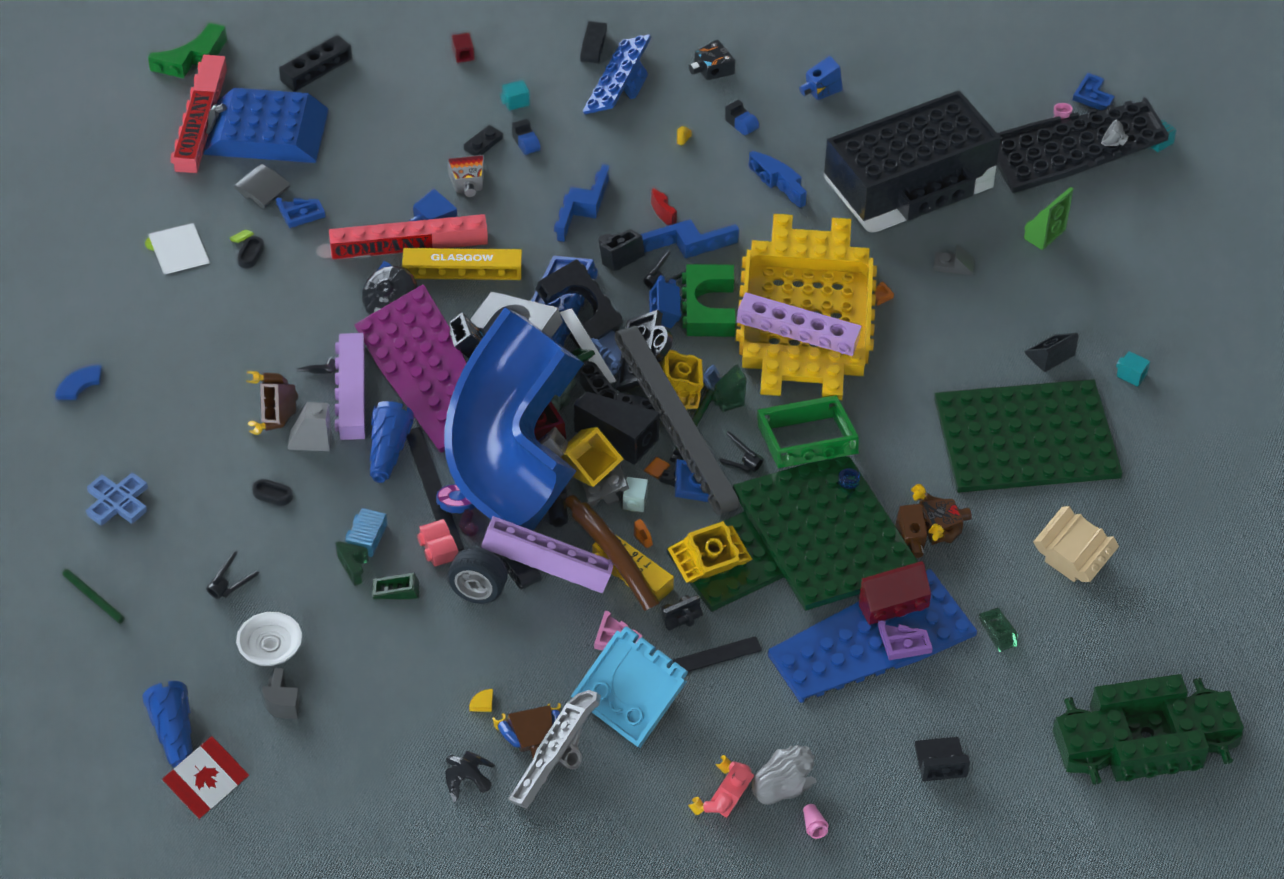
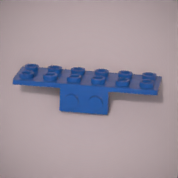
M650 34L639 35L632 39H624L619 43L618 48L612 55V59L606 66L603 75L600 77L596 88L583 109L584 114L614 108L623 90L629 99L637 97L648 76L647 70L640 62V58L652 38Z

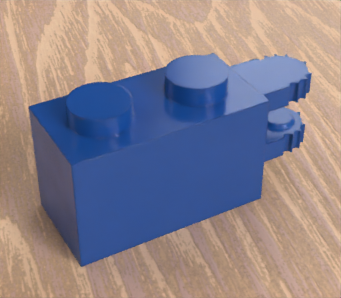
M660 275L656 280V284L649 292L650 312L659 310L663 313L661 325L672 328L676 322L680 321L682 311H680V287L676 286V280L670 279L666 283L665 277Z

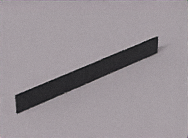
M421 427L413 428L406 438L435 520H445L458 551L464 550L452 514L442 510L440 505L436 503L437 492L442 486Z
M756 636L674 659L672 664L676 662L690 672L762 651V648Z

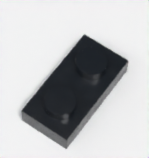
M488 125L464 143V150L473 156L483 155L503 139V133Z

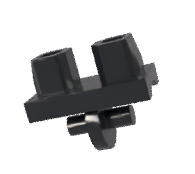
M686 595L681 597L678 604L672 606L668 603L661 607L665 625L669 631L683 624L691 627L694 625V619L703 616L700 607V597L697 595L693 597Z

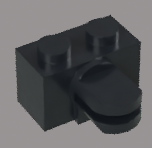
M632 229L615 235L610 233L604 234L598 239L602 265L612 271L620 270L622 267L645 256L643 237Z

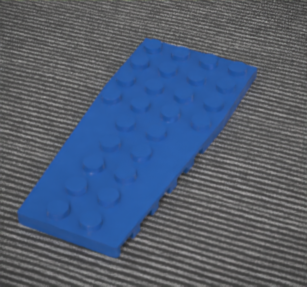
M930 568L926 570L931 591L929 607L922 611L907 613L902 617L885 620V625L898 627L900 624L912 629L927 630L933 648L932 653L889 660L878 623L868 624L858 601L768 650V657L798 701L803 703L805 698L814 695L820 697L824 695L825 691L836 688L839 690L844 688V685L853 681H856V683L865 680V677L872 674L878 676L884 674L886 669L892 667L898 669L923 660L976 636L977 630Z

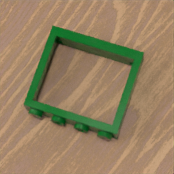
M837 395L757 409L758 428L777 468L859 454V437ZM834 418L843 437L780 449L771 429Z

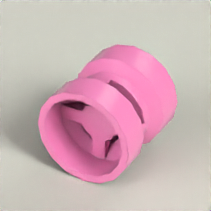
M1067 103L1056 104L1053 112L1054 117L1060 116L1061 119L1070 118L1072 106Z

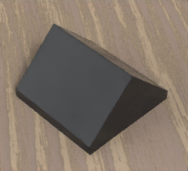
M1078 333L1054 334L1024 352L1043 372H1046L1075 356L1079 335Z

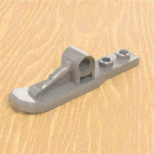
M587 690L578 693L566 703L537 748L532 763L508 800L515 805L527 809L556 764L571 770L580 766L582 754L577 746L582 731L581 727L588 715L599 706L601 695Z

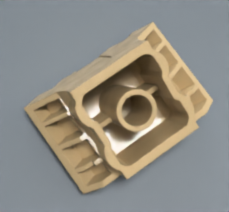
M1070 506L1061 507L1033 541L1038 551L1046 556L1045 562L1073 582L1076 580L1091 582L1119 548L1114 536L1107 537L1102 528H1098L1088 522L1082 514H1074Z

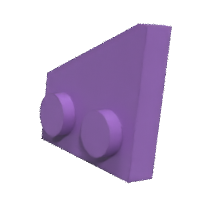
M878 621V628L889 660L932 653L933 648L927 630L912 629L900 624L898 627L885 625L886 621Z

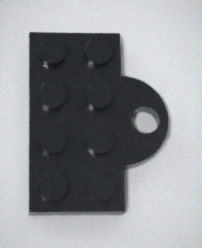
M655 310L628 320L626 328L636 326L655 358L660 362L669 352L673 336L669 330L661 326L663 313ZM621 353V367L618 370L615 386L620 392L640 385Z

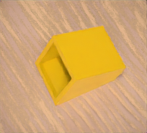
M598 427L583 429L568 441L565 453L560 457L577 470L573 475L574 478L591 487H594L624 460Z

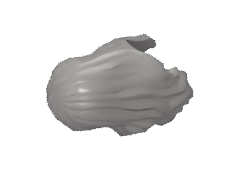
M795 745L794 747L789 746L787 749H777L767 764L752 779V792L757 800L762 804L770 805L784 799H794L802 795L804 791H807L812 784H815L817 781L814 777L806 778L815 765V756L812 755L810 748Z

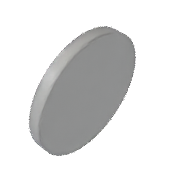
M323 244L317 248L316 253L320 258L328 259L332 257L330 244Z

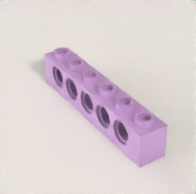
M746 292L738 308L736 322L853 356L859 342L862 327L861 325Z

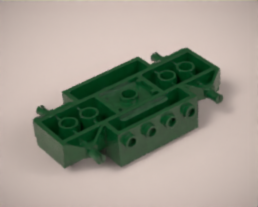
M1176 674L1094 687L1090 704L1091 712L1077 709L1073 698L1070 697L1069 699L1068 697L1064 700L1067 712L1060 717H1056L1052 731L1066 772L1090 774L1092 784L1096 785V783L1100 784L1102 782L1098 771L1109 765L1117 782L1123 780L1132 781L1142 777L1152 778L1162 774L1172 775L1187 770L1196 771L1204 767L1207 753L1221 754L1223 763L1227 764L1228 762L1230 764L1233 762L1229 750L1240 745L1244 726L1230 690L1218 692L1206 689L1202 678L1199 677L1193 680L1196 692L1187 697L1188 691L1182 675ZM1149 732L1152 737L1146 738L1141 733Z

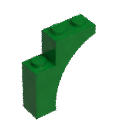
M208 22L204 30L189 43L168 51L150 52L148 55L150 71L185 78L193 64L198 65L202 61L203 55L218 56L227 41L226 26Z

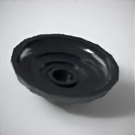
M398 266L383 267L374 272L366 281L362 291V303L366 312L371 315L416 289L418 284L414 276L405 268Z

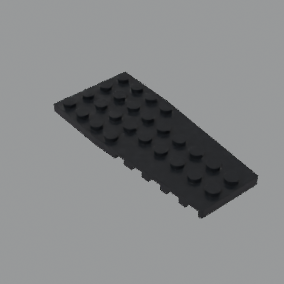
M1144 97L1143 101L1132 103L1130 100L1126 101L1125 105L1119 107L1108 105L1107 109L1101 111L1090 109L1088 114L1079 115L1078 112L1072 113L1070 118L1061 119L1059 116L999 132L997 134L1001 137L997 166L1011 192L1015 193L1067 178L1168 141L1169 133L1148 99ZM1117 119L1121 122L1123 131L1129 137L1123 146L1120 144L1118 146H1104L1101 144L1103 136L1112 122Z

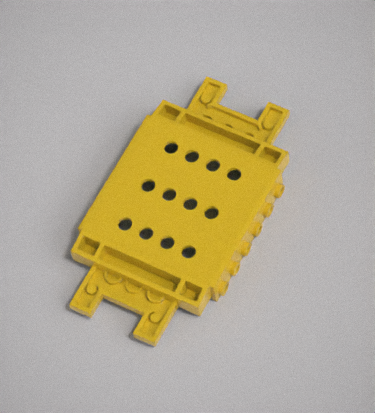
M773 214L772 241L752 240L751 250L747 249V256L742 258V268L746 269L741 271V283H744V285H740L739 297H744L746 292L812 312L817 311L826 316H830L832 313H839L842 316L839 318L840 320L862 326L860 339L853 356L819 346L812 347L809 343L799 341L800 344L797 346L790 345L789 341L795 339L737 323V326L741 327V329L736 330V341L740 342L739 355H743L742 368L762 369L760 395L781 396L782 381L823 383L822 398L837 395L838 399L842 400L844 375L864 376L865 364H868L869 351H873L874 339H870V336H874L875 324H871V321L875 320V309L871 308L875 306L876 294H872V292H876V280H873V277H876L877 265H873L874 258H869L870 248L850 247L851 219L832 217L831 231L792 229L793 215ZM781 280L784 282V284L781 286H777L773 283V281ZM795 281H800L804 285L801 287H795L793 283ZM821 283L823 284V287L814 288L813 284ZM834 284H840L843 286V288L840 290H836L832 286ZM776 338L780 342L778 344H771L769 340Z

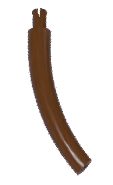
M575 495L568 496L565 500V505L571 509L573 519L607 555L634 593L643 610L646 611L660 604L641 570L606 522L588 503L581 502Z

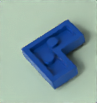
M1087 73L1073 94L1072 100L1098 110H1105L1108 105L1113 104L1115 96L1100 91L1104 84V78Z

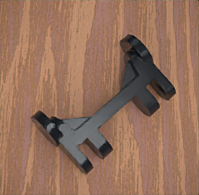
M674 449L670 457V461L674 463L672 469H665L659 479L660 482L672 485L673 487H675L676 461L677 459L684 460L678 449Z

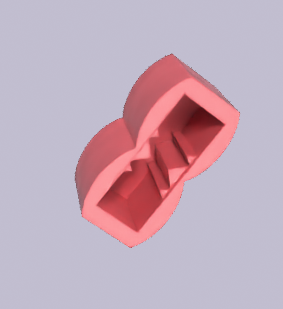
M442 519L419 526L420 533L417 534L420 546L425 547L424 553L427 561H431L434 567L452 562L458 554V548L445 520Z

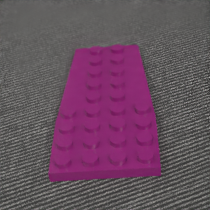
M423 284L355 323L354 326L358 333L364 334V343L383 375L405 405L413 411L414 417L438 451L443 453L445 451L444 430L447 411L466 361L461 351L454 347L450 335L451 329Z

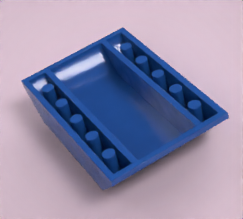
M233 88L217 100L216 105L224 103L227 110L219 113L215 126L208 134L203 151L204 155L307 163L317 162L329 110L309 93Z

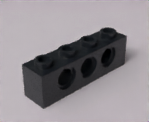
M338 34L280 66V81L293 92L303 88L352 60L351 45Z

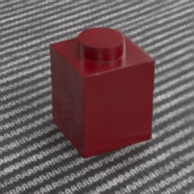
M470 33L451 35L452 51L456 63L473 61L474 46Z

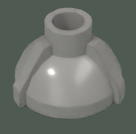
M1116 119L1112 122L1104 134L1101 144L1104 146H1118L1119 144L1123 146L1129 136L1123 131V125L1120 121Z

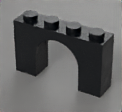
M578 259L539 280L535 288L546 305L568 293H576L585 297L593 308V317L582 324L590 339L599 340L611 331L616 332L624 322L621 314L615 311L610 299L601 292L598 283L590 277L587 268ZM571 333L570 338L573 340L576 346L579 349H581L575 337Z

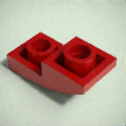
M653 188L651 190V204L654 211L666 225L676 224L677 210L668 205V197L663 192Z

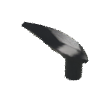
M329 358L326 364L297 368V372L329 374L336 371L333 368L335 360Z

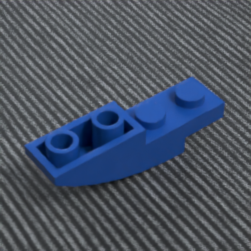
M749 152L748 166L751 171L760 177L763 183H766L770 188L777 186L799 208L806 205L807 191L801 186L802 177L777 159L759 152Z

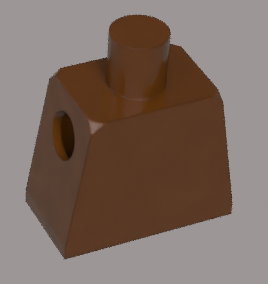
M921 503L900 506L895 527L915 558H921L924 556L923 549L927 539Z

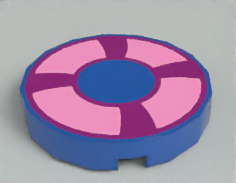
M456 484L442 487L437 492L436 503L446 512L460 514L464 513L466 509L471 511L475 508L462 494Z

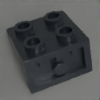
M959 737L915 741L914 746L922 781L967 777L970 760L968 755H963Z

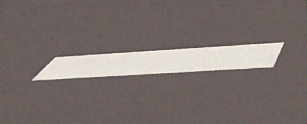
M573 309L561 311L562 318L581 349L593 350L595 352V355L589 361L597 364L609 383L616 382V379Z

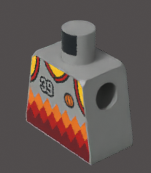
M484 155L447 158L448 174L455 192H464L465 196L473 197L476 191L483 189Z

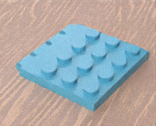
M626 626L621 632H615L571 697L573 698L578 693L587 690L597 692L601 695L600 704L592 713L635 746L641 748L687 683L684 678L688 671L676 662L672 664L673 660L660 650L654 653L656 647L644 638H639L636 632Z

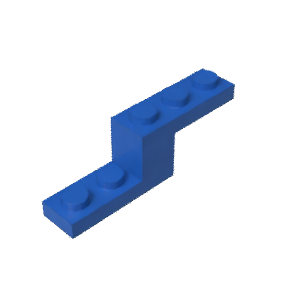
M602 164L600 172H596L595 185L592 184L591 190L570 187L569 193L565 194L563 200L564 207L560 208L559 221H556L554 225L557 241L565 242L573 215L597 218L609 182V165Z
M691 219L640 234L643 237L644 253L676 243L685 259L739 243V228L736 224L700 235Z

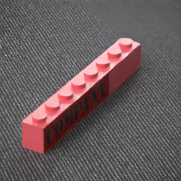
M203 55L202 61L198 63V74H195L194 87H191L190 90L191 98L187 100V111L183 113L182 117L183 125L179 126V138L175 140V151L171 153V163L174 164L175 172L198 173L208 137L206 131L208 128L209 112L217 104V100H219L227 73L225 56Z
M485 214L329 229L332 260L363 255L374 256L403 253V248H456L488 244Z

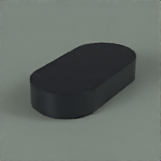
M251 236L245 240L237 255V262L241 268L248 269L257 264L264 250L262 238Z
M259 479L252 485L253 495L259 500L278 506H285L293 499L292 489L287 485L267 479Z

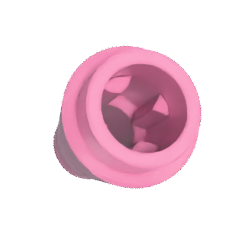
M806 805L803 808L807 834L814 839L824 837L828 833V822L816 805Z

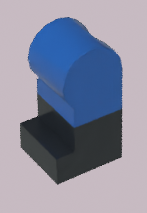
M739 99L725 106V121L741 134L748 135L759 129L758 119L743 107V103Z
M528 118L513 122L512 137L523 154L528 155L540 151L539 140L533 132Z

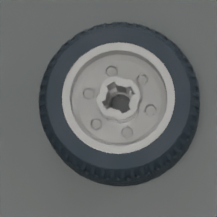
M467 548L460 551L455 556L448 571V582L454 592L461 598L478 604L495 601L501 595L508 577L507 568L502 560L492 552L481 548Z

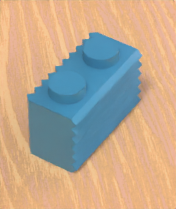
M362 508L360 514H356L354 517L352 530L347 531L345 542L348 543V550L373 557L388 525L387 514Z

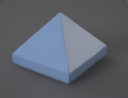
M714 364L703 373V383L708 390L714 391L724 381Z

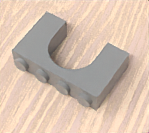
M491 292L470 319L485 335L506 307L528 319L551 338L563 322L557 307Z

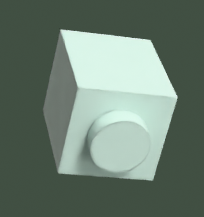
M627 477L629 489L624 491L623 510L644 512L648 493V479Z

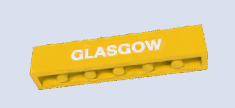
M403 248L402 268L408 270L415 279L521 280L522 249Z

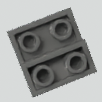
M260 164L236 183L234 187L247 200L249 198L253 199L264 209L285 192L291 184L274 170Z

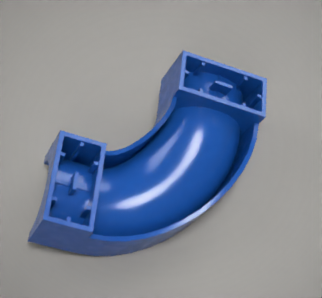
M506 307L470 356L457 381L446 416L444 447L447 464L457 487L478 510L489 519L495 516L534 531L577 471L548 447L538 442L534 434L535 425L554 395L561 396L584 363L528 319Z

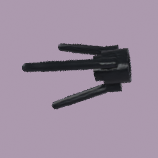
M670 251L660 259L654 269L643 279L644 284L650 290L656 284L658 276H663L659 269L671 254ZM682 272L667 279L665 282L668 283L670 279L677 280L681 278Z
M727 431L726 434L746 451L742 457L744 465L723 458L720 459V462L740 468L747 473L750 469L756 472L761 467L764 458L750 450L736 436Z
M234 551L227 562L223 564L215 578L206 587V590L216 599H220L221 596L227 598L230 593L259 575V572L255 571L228 589L229 583L223 578V575L238 554L237 551Z

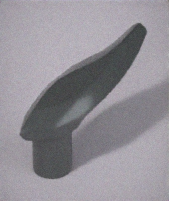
M224 103L218 106L215 104L211 108L206 134L212 131L219 113L227 110Z

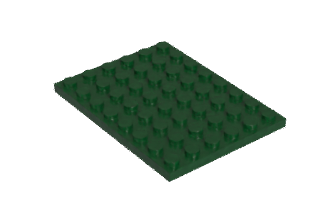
M1095 379L934 393V401L957 493L1122 478L1123 473Z
M850 456L806 463L733 485V490L741 506L805 611L859 595L863 578L918 562ZM845 476L855 477L854 481L856 483L854 486L848 487L840 481Z

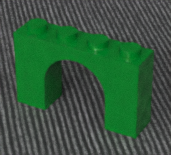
M686 264V272H682V284H686V287H682V299H686V301L682 302V313H686V316H683V328H687V336L735 337V308H709L697 301L700 296L706 293H733L734 265Z

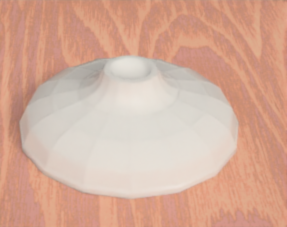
M264 612L252 616L243 623L237 633L236 644L240 654L249 662L259 666H276L285 663L295 655L301 646L302 632L299 624L291 616L280 612Z

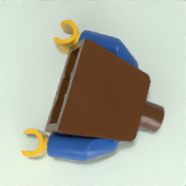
M549 703L547 706L510 713L507 720L505 714L502 713L501 720H496L495 717L492 718L494 727L501 732L502 736L513 747L519 748L520 752L531 750L532 758H534L537 748L561 713V704L558 703L557 708H551Z

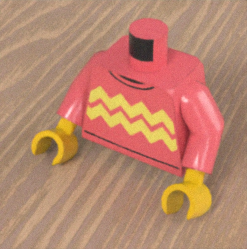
M722 755L720 758L723 761L715 765L724 774L728 773L711 801L703 803L699 797H694L692 799L693 804L688 805L695 815L705 811L706 813H720L727 818L754 777V774L751 773V768L743 763L731 762L725 755Z

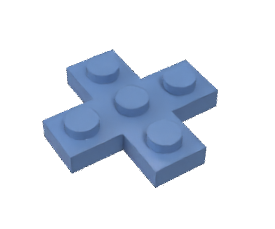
M132 472L116 485L102 474L87 486L88 493L98 499L86 510L87 516L101 526L116 514H119L133 524L147 512V506L136 499L148 489L147 482Z

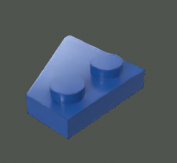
M276 198V204L289 228L326 217L325 211L318 199L303 200L294 198L293 202L282 201V198Z

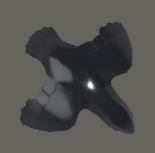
M466 751L463 758L452 754L446 758L447 764L452 765V767L446 769L445 775L453 802H456L459 798L460 784L465 778L472 780L482 793L488 792L491 789V781L479 771L478 766L494 767L495 764L470 751Z

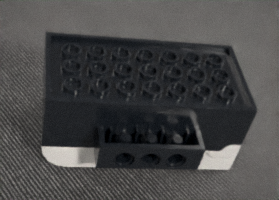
M957 90L828 138L824 177L868 232H878L993 188L1001 137L963 93Z

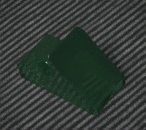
M341 541L335 542L336 556L354 586L361 584V574L364 573L361 564L369 561L368 549Z

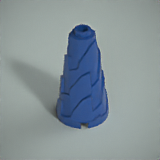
M379 402L377 407L374 406L372 413L370 476L378 483H383L390 478L414 421L413 411L409 407L405 411L402 409L403 404L398 402Z
M168 681L169 686L163 687L161 682L148 688L143 693L142 699L152 726L155 727L159 742L163 745L168 762L175 768L193 752L191 741L192 729L189 717L191 711L187 685L180 681Z

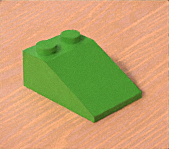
M1073 188L1067 189L1049 206L1041 210L1033 220H1029L1024 227L1025 240L1043 250L1066 230Z

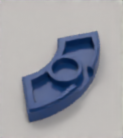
M102 365L87 366L69 374L59 384L55 393L56 400H77L79 394L86 388L100 385Z

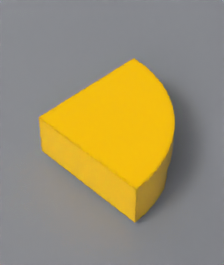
M686 126L679 127L677 129V144L683 146L692 136V130Z
M486 689L477 693L470 702L469 711L492 712L493 689Z

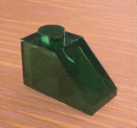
M738 364L734 365L715 384V391L712 397L714 404L720 407L722 413L745 406L747 378Z

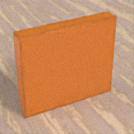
M655 457L643 471L659 479L663 471L670 467V464Z

